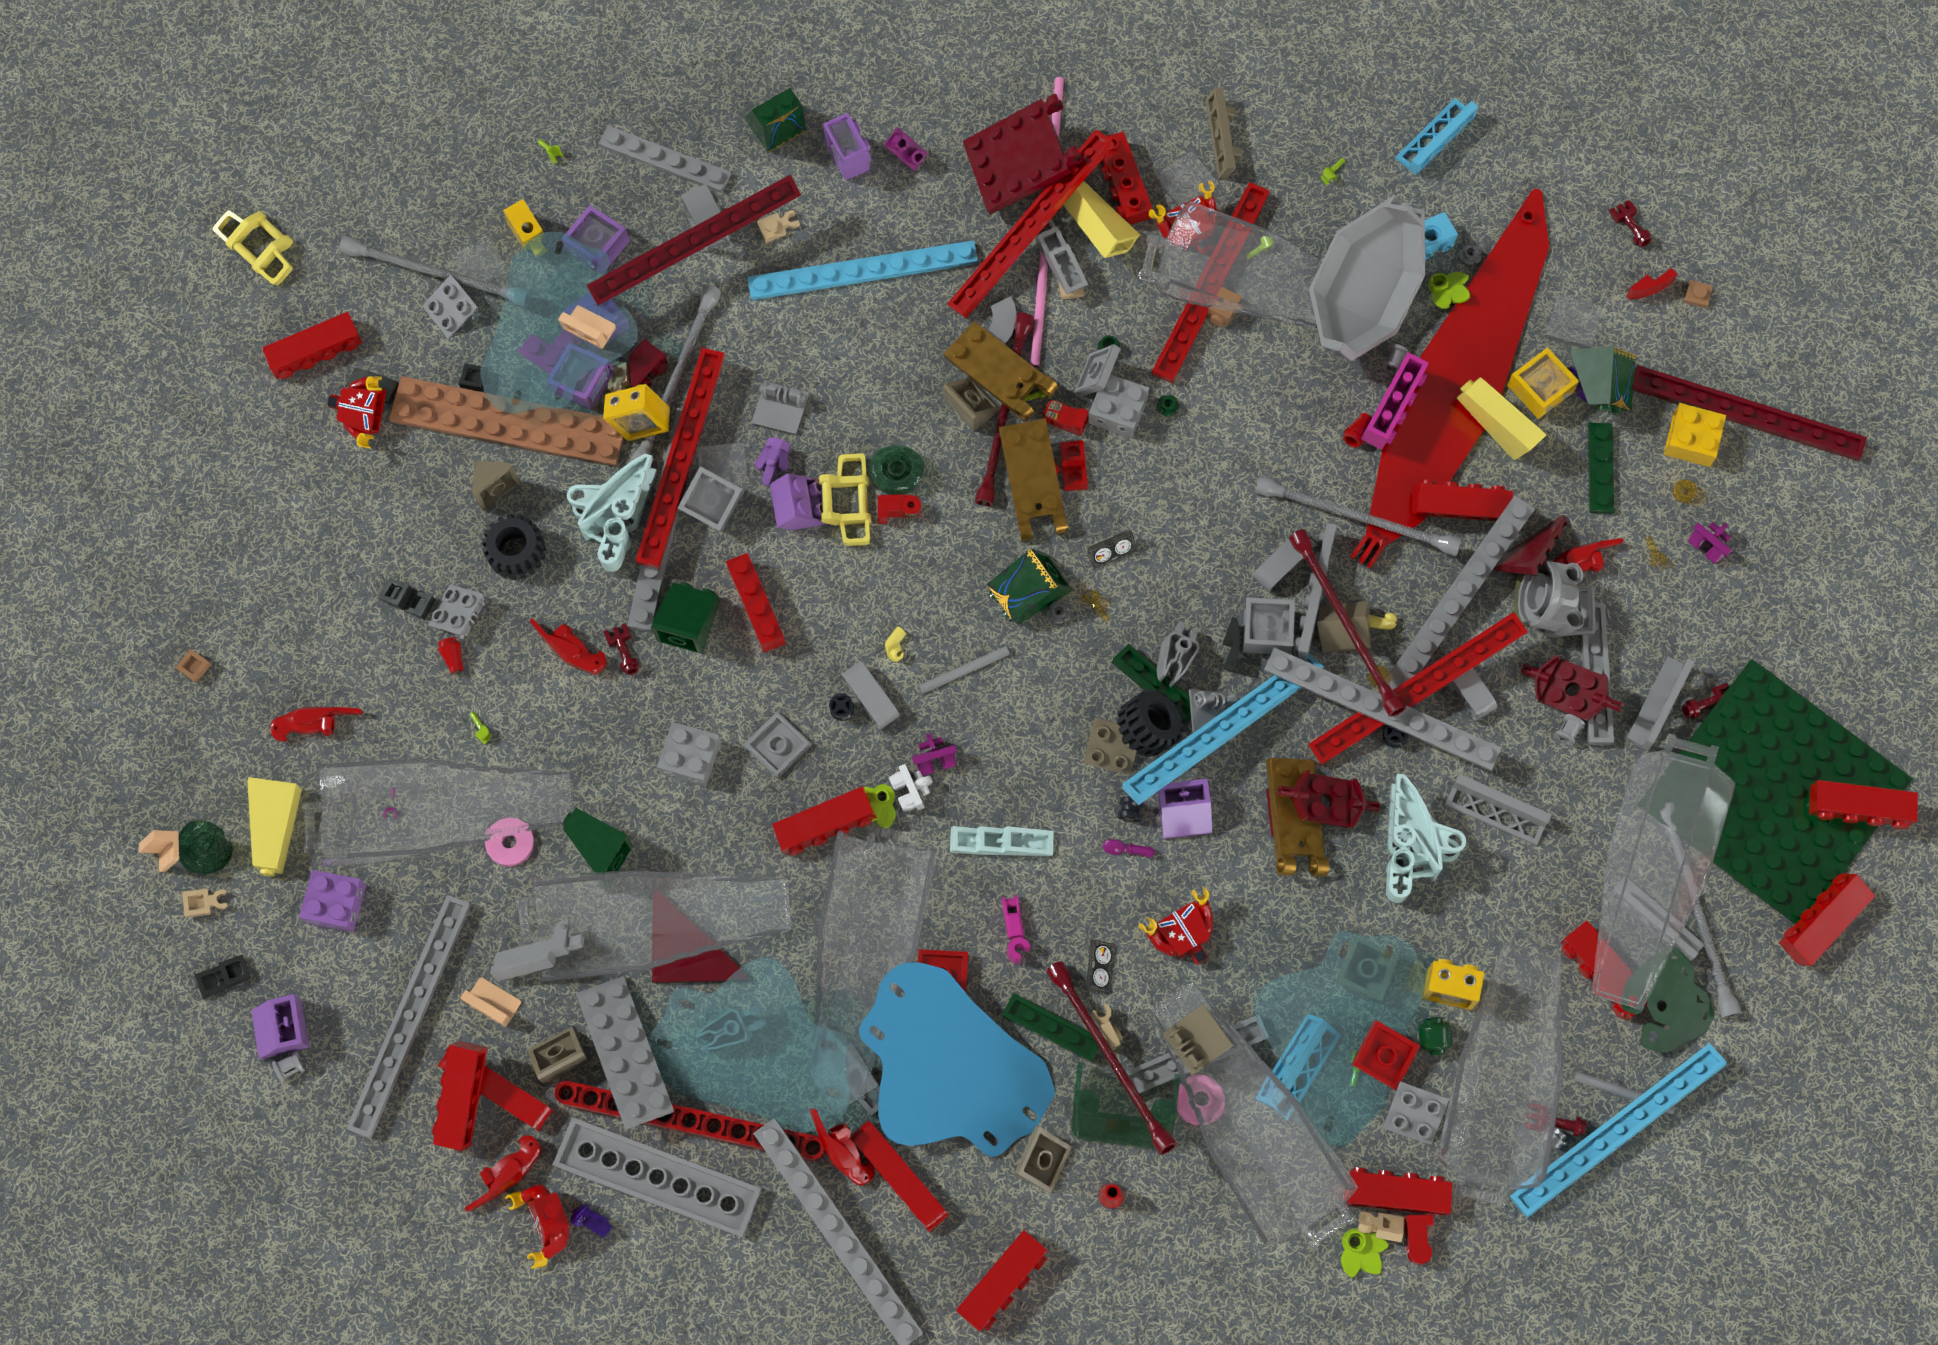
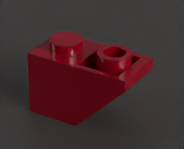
M643 339L629 355L631 386L636 387L637 385L646 384L650 388L652 381L646 376L654 379L657 375L661 376L667 369L668 361L666 355L646 339Z

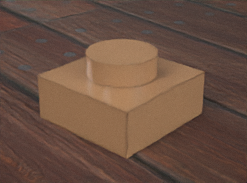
M1690 280L1684 303L1706 309L1713 286Z
M190 649L175 668L197 683L212 664Z

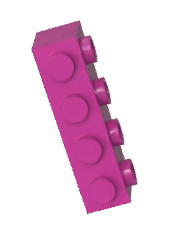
M1409 352L1406 354L1361 440L1381 450L1386 443L1391 445L1397 433L1393 430L1396 423L1401 425L1407 415V412L1403 411L1406 405L1411 406L1417 396V393L1414 392L1416 386L1422 387L1428 374L1424 373L1429 364L1428 362Z

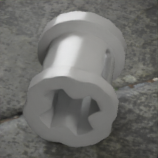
M1391 344L1388 347L1389 354L1387 360L1382 364V369L1396 374L1409 351L1402 345Z
M1566 714L1564 717L1565 722L1561 729L1555 732L1554 737L1568 746H1573L1576 735L1580 729L1584 728L1585 723L1572 714Z
M297 1051L292 1052L291 1056L279 1062L277 1060L272 1062L274 1071L281 1082L286 1081V1077L298 1071H306Z

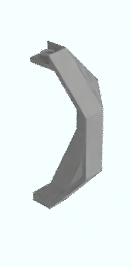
M1394 195L1336 232L1309 288L1321 346L1332 356L1353 361L1398 333L1425 277V210L1413 208L1408 204L1402 203Z

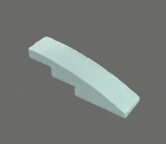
M953 826L950 836V852L978 855L1052 856L1054 831L1006 826L1004 829L983 826L978 828Z

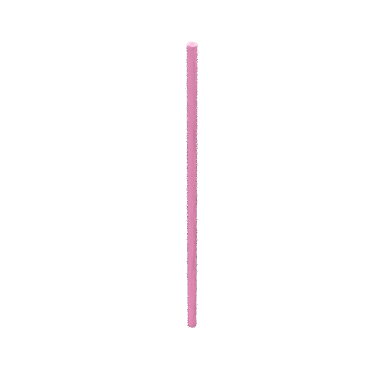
M1056 77L1054 94H1057L1058 99L1062 101L1064 78ZM1061 111L1052 114V122L1058 138ZM1041 250L1030 364L1033 367L1036 366V368L1040 367L1048 263Z

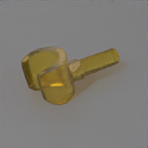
M1647 536L1646 540L1652 555L1650 558L1651 566H1657L1655 557L1661 559L1663 566L1667 561L1666 556L1658 552L1652 537Z
M1090 590L1093 595L1092 600L1086 594H1083L1082 600L1087 604H1092L1104 621L1107 620L1109 617L1099 602V592Z

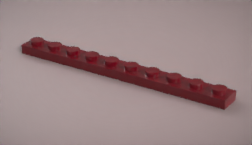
M790 174L590 282L586 287L596 305L599 306L801 196V193Z
M1637 365L1635 368L1634 391L1678 405L1682 403L1726 415V420L1859 461L1862 457L1867 439L1866 436Z

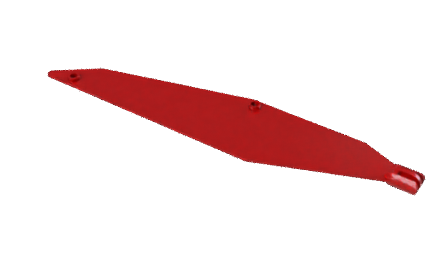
M1533 189L1467 286L1466 289L1469 291L1470 299L1454 305L1419 357L1429 363L1424 371L1428 376L1422 387L1416 386L1414 392L1417 393L1413 404L1411 406L1406 405L1403 411L1407 412V415L1401 425L1396 423L1393 430L1397 433L1391 445L1386 443L1382 449L1369 516L1372 515V517L1375 516L1378 519H1386L1387 521L1407 526V528L1410 527V529L1422 523L1427 516L1412 515L1413 486L1421 483L1422 480H1434L1438 485L1450 482L1484 431L1482 425L1463 406L1457 397L1462 393L1460 388L1470 379L1475 382L1480 377L1502 395L1549 249L1543 195L1540 189ZM1524 216H1528L1531 220L1525 219ZM1367 523L1366 533L1350 557L1355 559L1363 545H1368L1358 563L1363 564L1372 549H1375L1376 553L1372 556L1366 567L1371 569L1384 548L1401 537L1403 533L1392 532L1391 530L1389 531L1388 529L1386 530L1385 528Z

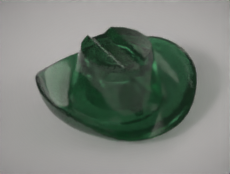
M904 445L883 447L873 455L870 462V474L874 484L880 491L888 495H904L919 483L924 472V463L921 456L913 449Z
M194 820L186 824L179 833V861L188 871L199 875L212 874L223 869L230 862L233 855L232 842L225 839L224 831L217 825L208 821Z

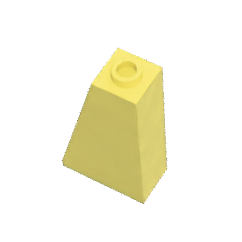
M1085 181L1080 184L1063 204L1104 258L1128 252L1140 236Z
M1481 377L1475 382L1470 379L1460 388L1462 393L1457 399L1514 460L1529 452L1546 436L1539 427Z
M248 777L252 864L260 871L259 874L274 877L275 873L283 874L302 789L295 783Z

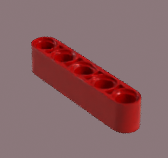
M443 1056L437 1066L445 1071L446 1061ZM487 1066L484 1067L480 1094L539 1132L553 1110Z
M869 1120L850 1135L849 1138L857 1145L861 1153L873 1164L877 1172L889 1183L894 1192L906 1203L910 1211L922 1222L929 1233L949 1216L946 1210Z

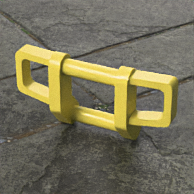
M227 211L213 227V231L226 242V245L231 250H236L252 265V269L257 274H261L271 284L278 286L292 271V265L281 252L287 250L293 244V240L288 235L282 234L271 224L263 212L258 211L243 220L233 212ZM234 218L240 222V225L228 238L222 232V229L230 219ZM261 226L276 240L271 242L257 258L241 243L253 229ZM277 256L283 263V269L275 278H272L264 270Z
M863 453L843 454L838 458L837 476L831 474L819 476L823 500L821 522L840 525L845 546L870 544L869 523H871V514L868 510L867 486L869 485V477L866 473V458ZM860 461L862 463V475L842 477V469L845 462ZM858 486L859 513L839 514L833 512L831 488ZM865 524V537L847 538L844 525Z

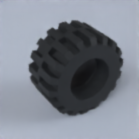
M512 514L507 515L506 519H503L502 516L497 518L499 522L496 524L492 522L489 525L491 529H486L484 532L486 538H482V545L484 546L482 550L488 563L497 574L500 573L501 577L506 578L509 575L511 580H516V575L524 579L527 572L533 575L535 573L533 568L536 566L539 569L542 566L540 559L545 560L546 556L544 553L546 545L538 527L529 518L524 520L523 516L518 514L516 518ZM512 538L527 540L525 548L519 554L507 556L501 553L503 545Z
M1147 689L1120 707L1121 710L1117 714L1119 717L1117 724L1120 726L1118 730L1123 735L1124 742H1127L1132 750L1135 749L1137 754H1144L1146 757L1157 756L1181 739V732L1184 731V726L1181 724L1183 723V718L1179 714V708H1176L1174 705L1175 702L1172 699H1168V695L1165 693L1161 694L1159 690L1152 691Z

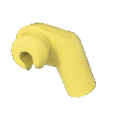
M1386 613L1384 618L1369 615L1371 628L1392 630L1397 625V616L1393 613Z
M898 626L885 642L887 656L893 662H898L904 657L900 642L907 633Z

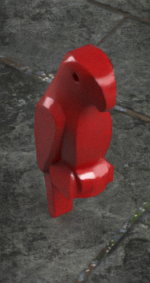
M1623 538L1598 541L1568 549L1553 562L1578 564L1583 573L1587 570L1598 572L1603 569L1604 560L1601 551L1597 550L1620 545L1623 542Z
M533 618L530 619L534 629L566 664L593 675H597L605 669L607 665L605 654L601 651H598V654H590L584 643L573 635L572 627L563 623L550 636Z
M302 707L275 718L271 722L270 732L274 739L279 742L287 741L286 737L291 732L298 734L322 732L324 736L334 734V716L362 715L363 711L360 708Z
M810 1108L809 1111L816 1131L830 1162L853 1183L859 1186L869 1183L874 1177V1167L871 1162H867L866 1165L861 1164L859 1152L853 1141L849 1138L850 1128L847 1124L839 1123L828 1129L827 1133L817 1110Z
M530 1135L521 1137L518 1140V1143H521L519 1152L502 1158L493 1168L485 1167L480 1172V1176L490 1190L466 1206L465 1210L467 1212H471L495 1199L524 1179L542 1152L541 1145L537 1139Z

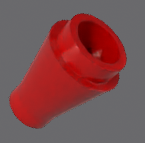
M1361 413L1344 430L1343 440L1348 446L1358 448L1364 444L1365 441L1361 440L1372 417L1367 413Z
M449 637L439 641V648L437 650L447 665L450 674H454L458 670L463 671L460 641H457L456 637Z
M1107 1183L1099 1191V1200L1107 1208H1117L1124 1201V1191L1116 1183ZM1113 1189L1114 1192H1117V1196L1113 1198L1108 1196V1191Z

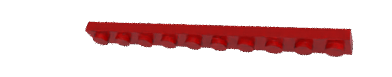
M1095 129L1078 149L1084 160L1079 164L1069 167L1071 170L1070 174L1049 184L947 303L953 311L965 319L971 314L1115 145L1112 139Z
M1251 182L1248 183L1152 370V375L1173 384L1208 316V309L1220 287H1223L1269 197L1270 190Z
M701 348L637 553L636 564L660 569L725 359L724 352Z
M1513 612L1397 686L1393 691L1401 697L1406 706L1412 708L1523 637L1528 631L1515 612ZM1357 712L1310 742L1308 746L1319 763L1323 765L1385 724Z

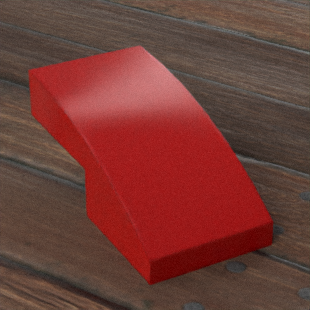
M1670 268L1656 280H1653L1647 274L1630 287L1626 297L1629 300L1639 299L1660 292L1674 282L1677 273Z
M1083 440L1060 442L1064 491L1088 489Z

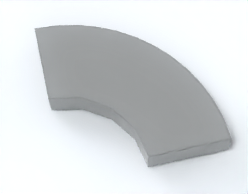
M1011 296L991 306L993 320L987 330L1005 345L1008 344L1015 330L1016 308Z

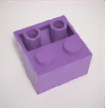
M787 473L770 484L777 528L797 530L826 524L821 522L823 500L822 485L819 484V479Z
M1208 779L1172 782L1157 792L1163 839L1212 834Z
M295 994L268 1000L251 1010L260 1060L310 1048L302 999Z

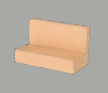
M579 305L576 306L571 315L562 312L558 318L564 330L603 349L616 329L614 323Z
M153 830L139 843V853L159 854V872L167 871L179 860L178 831Z
M482 977L479 978L471 992L465 990L460 997L464 1003L504 1027H507L521 1005L519 999Z

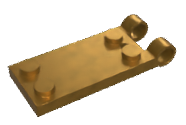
M975 321L943 353L944 358L1025 422L1035 414V411L1023 399L1035 387L1039 388L1049 397L1059 388L1053 379L1043 375ZM1019 384H1023L1022 388H1017Z
M1046 418L999 427L1021 541L1033 539L1029 519L1052 515L1056 535L1068 533ZM1040 503L1042 505V509L1037 510L1035 505Z
M1270 757L1266 760L1277 874L1280 876H1293L1296 871V860L1293 856L1309 857V872L1311 876L1326 877L1329 873V861L1324 855L1321 823L1300 820L1290 797L1277 795L1279 792L1277 789L1280 785L1294 787L1304 771L1310 770L1311 774H1316L1314 760Z

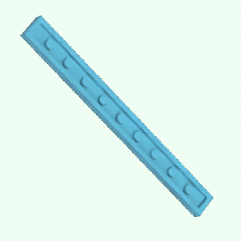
M973 240L749 276L748 283L751 300L974 265L978 264Z
M1309 653L1307 662L1324 669V666ZM1272 676L1124 782L1122 789L1140 805L1297 692L1301 687L1277 676Z
M1709 1043L1510 1195V1199L1523 1215L1528 1218L1725 1067L1727 1062Z

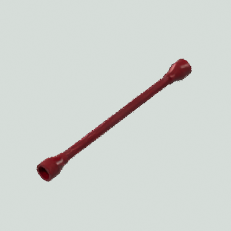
M1018 313L1014 324L1016 335L1013 351L1020 357L1024 343L1032 331L1034 317L1028 313ZM1001 404L986 475L983 478L982 484L977 489L975 503L978 505H982V502L986 501V506L992 507L994 503V476L1002 445L999 427L1006 426L1009 408L1004 404Z
M1301 529L1290 535L1289 541L1293 548L1309 564L1342 625L1347 630L1346 632L1354 643L1355 648L1363 659L1364 664L1369 669L1368 671L1376 685H1378L1377 687L1382 696V704L1389 717L1399 715L1406 709V706L1401 697L1383 679L1384 677L1376 666L1366 645H1364L1353 622L1316 560L1312 549V541L1307 531Z
M1059 961L1052 964L1046 971L1052 983L1067 995L1099 1049H1101L1104 1057H1106L1109 1065H1111L1114 1073H1116L1117 1078L1121 1081L1122 1086L1126 1089L1127 1094L1131 1097L1132 1102L1136 1105L1137 1110L1141 1113L1142 1118L1148 1124L1147 1128L1151 1133L1153 1145L1159 1155L1169 1153L1177 1146L1173 1136L1153 1117L1150 1109H1148L1145 1101H1143L1140 1093H1138L1135 1085H1133L1130 1077H1128L1125 1069H1123L1120 1061H1118L1115 1053H1113L1110 1045H1108L1105 1037L1074 990L1075 987L1071 982L1070 972L1064 962Z

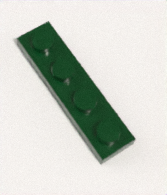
M1588 423L1589 513H1614L1613 423Z
M1130 644L1113 658L1112 664L1144 691L1147 689L1152 691L1159 690L1161 694L1165 693L1168 695V699H1172L1175 702L1176 708H1179V714L1183 718L1184 725L1191 719L1189 694L1176 683L1170 687L1171 679L1167 676L1161 682L1158 681L1157 667Z
M1015 993L1012 994L1002 1013L1003 1018L1092 1063L1099 1049L1090 1032Z

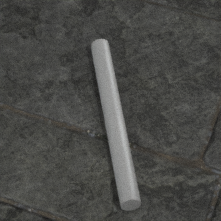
M1006 646L922 683L918 685L919 689L924 694L1010 655Z
M1576 1071L1574 1081L1632 1101L1643 1094ZM1674 1105L1673 1107H1671V1108H1670L1669 1110H1667L1666 1112H1667V1113H1670V1114H1673L1674 1111H1675L1676 1105Z

